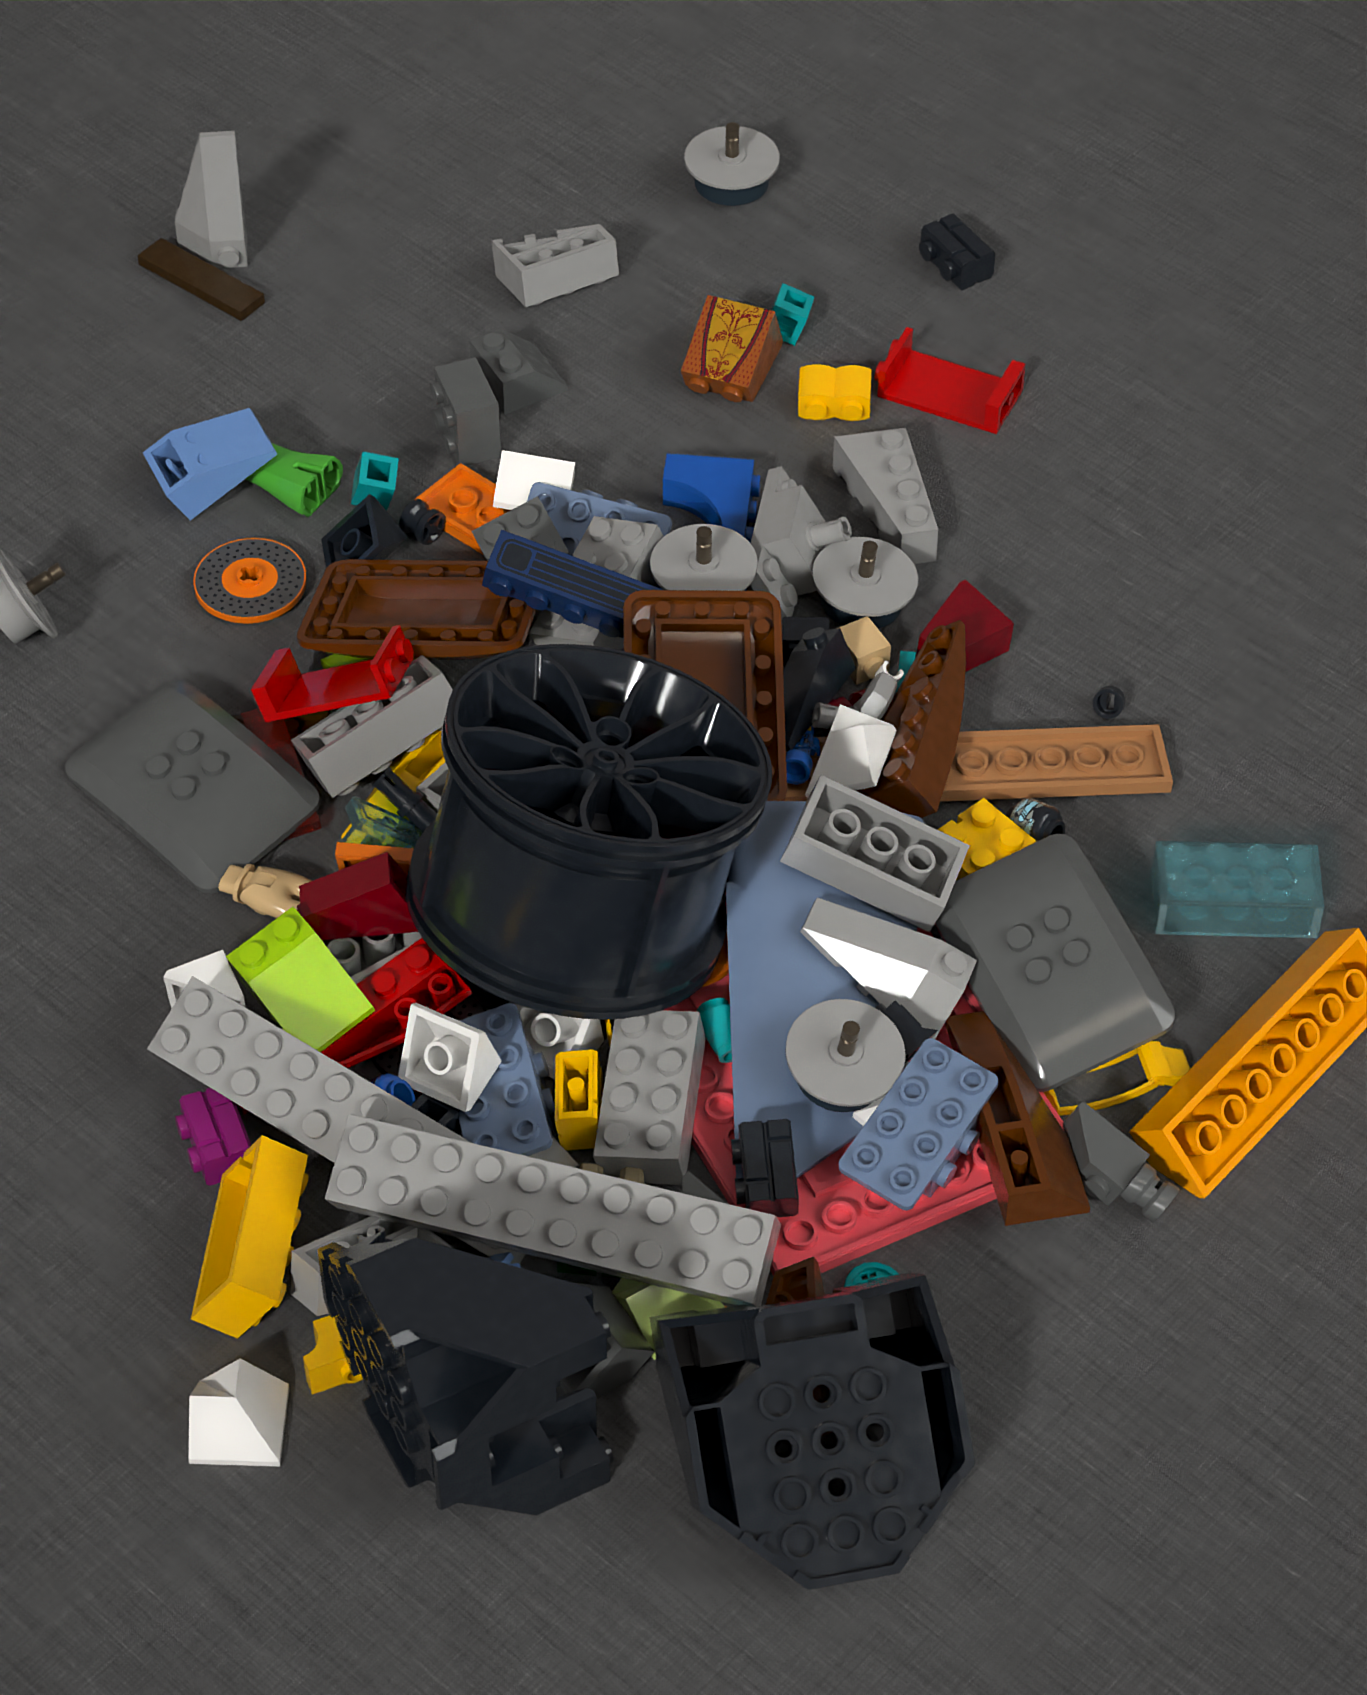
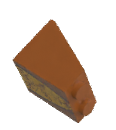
M707 295L681 368L685 385L697 393L706 394L709 391L721 394L722 397L732 402H741L742 400L753 402L783 344L775 311Z

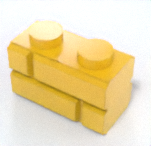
M593 1049L565 1051L555 1054V1126L560 1146L565 1150L595 1147L603 1096V1074L598 1051Z

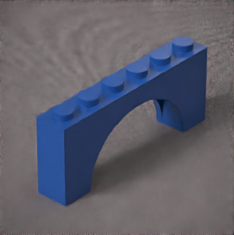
M666 453L663 474V505L686 510L698 516L707 524L732 529L751 543L754 527H750L749 523H756L757 501H753L752 497H759L761 475H754L753 459Z

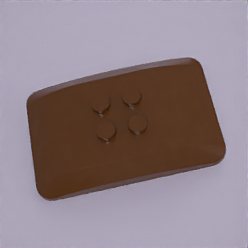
M347 559L336 561L326 568L299 627L297 640L299 645L305 649L373 659L391 628L400 625L405 638L409 639L412 644L413 660L421 655L428 660L479 659L520 648L526 640L536 609L531 608L526 602L519 599L496 595L489 588L482 586L488 561Z
M640 590L630 594L625 600L623 607L624 651L676 668L708 685L736 706L758 731L770 756L772 785L767 801H785L787 769L781 607L777 598L765 591Z

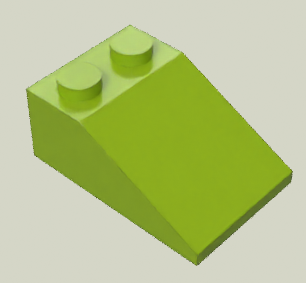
M293 906L226 956L239 980L277 1026L319 1052L323 1051L375 1011L374 1007L316 932Z

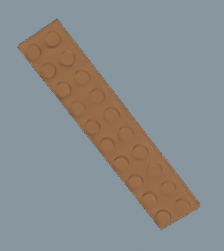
M1159 724L959 732L955 756L940 802L981 800L982 798L992 800L1171 793L1173 779ZM816 737L820 741V753L823 750L827 737ZM817 753L811 756L813 762L809 779L805 783L795 785L787 782L785 801H807L808 798L805 796V793L820 757L817 756Z

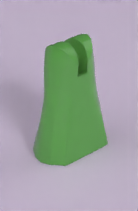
M272 443L278 454L248 476L246 480L266 490L299 514L310 517L340 486L343 474L341 461L335 456L294 451Z

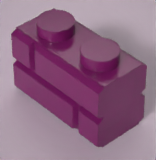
M208 1088L203 1093L197 1091L182 1096L179 1100L181 1114L175 1116V1121L181 1140L190 1139L192 1147L187 1148V1154L193 1172L202 1171L206 1185L211 1186L221 1182L222 1174L239 1157L243 1158L244 1152L251 1146L236 1104L215 1090Z

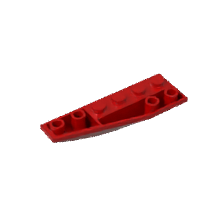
M421 938L357 984L375 1011L321 1051V1053L342 1066L349 1068L404 1043L411 1004L416 1002L445 1014L471 995L472 991L460 976L438 957ZM236 1104L244 1114L249 1113L248 1110Z

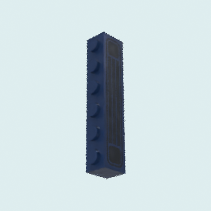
M502 529L486 565L482 586L489 588L496 595L519 599L526 602L531 608L551 611L561 615L571 623H583L598 629L606 636L623 638V607L627 597L635 591L662 590Z

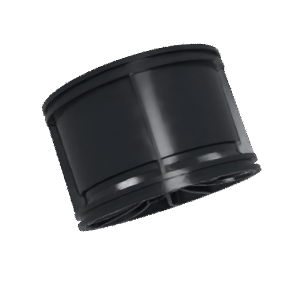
M578 644L536 645L495 655L473 667L459 680L448 700L441 732V746L449 770L436 819L424 830L415 845L406 880L408 910L423 940L449 967L480 988L518 1005L550 1014L582 1019H624L659 1012L689 998L705 984L717 965L727 930L726 907L722 896L736 847L755 830L761 820L772 785L770 756L758 731L736 706L708 685L669 665L625 651Z

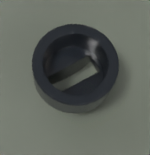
M1105 686L1094 696L1093 708L1103 718H1115L1125 707V695L1118 687ZM1110 693L1115 695L1114 709H1107Z

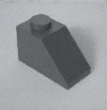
M1081 1101L1063 1122L1064 1132L1069 1139L1085 1191L1091 1197L1109 1206L1127 1187L1150 1154L1084 1101Z

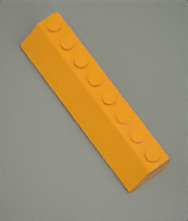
M1350 928L1325 931L1129 1131L1136 1144L1150 1154L1147 1158L1149 1165L1196 1197L1206 1198L1367 1028V941L1360 929Z

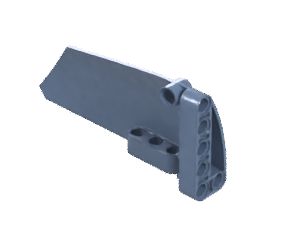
M766 801L762 818L757 827L735 849L728 874V882H726L735 1139H739V1124L742 1122H767L768 1120L777 1119L790 1120L796 1177L799 1178L818 1163L854 1140L863 1126L852 1117L855 1111H830L816 1105L804 1095L791 1074L786 1060L785 1048L789 1030L798 1016L820 1002L834 999H849L866 1003L875 1008L880 1004L871 994L865 997L856 988L859 983L843 967H835L800 932L816 898H820L917 931V926L780 862L806 801ZM903 813L924 823L923 819L918 816ZM736 1165V1178H742L741 1165Z

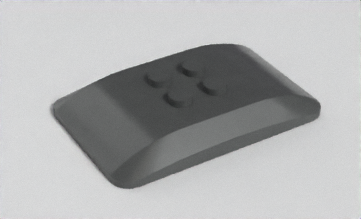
M169 680L158 686L73 753L65 765L67 777L74 785L196 890L207 894L219 892L220 880L231 864L243 868L247 864L254 865L315 815L321 804L319 792L290 764L224 709L183 680Z
M1065 834L1050 835L955 881L947 904L935 922V926L944 942L977 960L968 985L980 1007L1021 1064L1038 1092L1052 1090L1163 1036L1171 1030L1175 1023V1011L1170 999L1108 892L1072 837Z

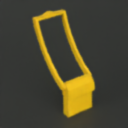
M1150 1041L1089 1071L1092 1072L1114 1065L1138 1054L1149 1082L1125 1093L1086 1104L1094 1110H1099L1143 1095L1158 1087V1085L1174 1086L1191 1069L1183 1049L1165 1047L1159 1041ZM1054 1089L1044 1092V1095L1059 1116L1070 1115L1078 1106L1060 1107Z

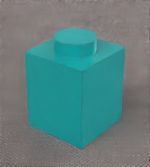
M362 451L354 473L351 505H358L371 494L376 497L387 511L395 492L399 458Z

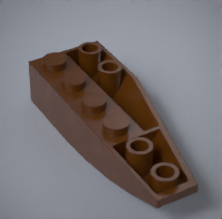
M961 620L946 626L940 625L929 633L891 701L888 710L881 719L892 724L897 731L877 785L856 790L899 812L915 815L920 818L936 813L955 756L960 732L966 667L965 624Z
M980 1011L949 1016L945 1025L952 1049L998 1077L996 1090L978 1114L976 1130L980 1133L979 1140L1005 1226L1090 1213V1205L1067 1135L986 1013Z

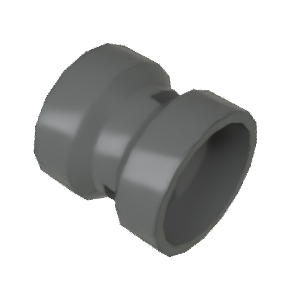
M1145 1162L1119 1196L1129 1204L1136 1203L1138 1206L1140 1205L1142 1207V1214L1153 1223L1173 1201L1180 1189L1171 1181L1162 1182L1157 1177L1156 1169Z

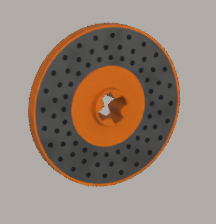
M244 538L227 542L210 551L198 564L194 573L193 584L196 598L207 612L225 621L250 624L277 618L292 609L305 592L307 576L303 561L288 546L269 539Z

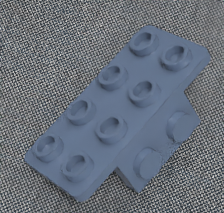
M536 482L532 485L527 499L529 501L537 496L539 497L571 556L594 516L657 524L663 536L670 533L672 527V520L665 514L638 508L637 504L624 499H617L616 502L603 499L602 495L589 490H582V493Z
M507 1003L460 1020V1022L484 1031L501 1059L500 1065L471 1110L464 1112L458 1109L463 1138L474 1144L524 1156H530L549 1149L553 1143L551 1131L556 1130L553 1115L555 1113V1094L551 1087L546 1088L544 1077L550 1075L547 1062L543 1053H535L527 1041L517 1006L513 1003Z
M926 1039L840 1158L839 1171L905 1211L911 1210L922 1194L931 1198L939 1186L945 1188L957 1170L955 1162L962 1153L968 1155L975 1147L980 1133L976 1131L978 1114L996 1090L998 1077L936 1039Z

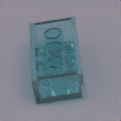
M1156 841L1151 868L1155 934L1318 938L1324 912L1318 845Z

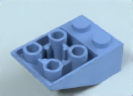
M250 408L172 430L143 452L166 497L189 520H192L202 511L206 510L215 501L235 488L240 482L278 454Z

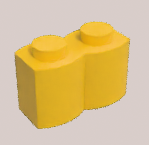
M820 364L800 367L798 390L799 417L811 420H826L835 417L846 421H860L870 418V368L847 365L835 369L831 366Z

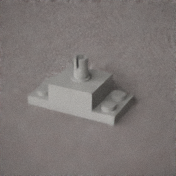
M782 466L768 470L751 539V545L757 555L758 566L756 576L750 584L754 591L769 592L777 598L781 607V624H783V617H792L798 595L817 591L812 578L813 564L817 555L829 544L848 541L852 535L851 526L846 517L843 516L826 522L802 485L797 486L795 481L788 477Z

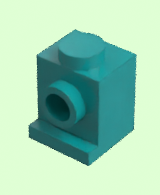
M782 283L771 310L776 313L783 341L795 346L808 319L814 296Z

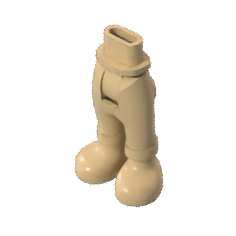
M231 864L220 880L219 891L233 895L235 902L246 904L259 914L278 918L292 906L297 910V905L300 904L299 886L312 880L282 869L258 866L256 869L255 865L247 864L243 868Z

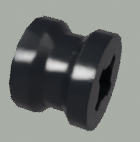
M415 499L403 510L399 520V527L407 535H416V539L423 545H430L441 535L445 527L446 518L441 511L437 509L430 510L426 502L421 499Z

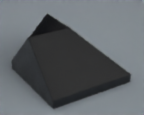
M369 494L321 539L326 568L336 561L347 559L385 560L408 537L376 497Z

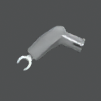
M885 661L875 673V677L863 696L849 708L881 720L889 708L897 688V682L903 676L904 671L900 669L895 676L890 675L886 669L889 661ZM820 702L816 703L812 714V726L815 728L831 729L839 707Z

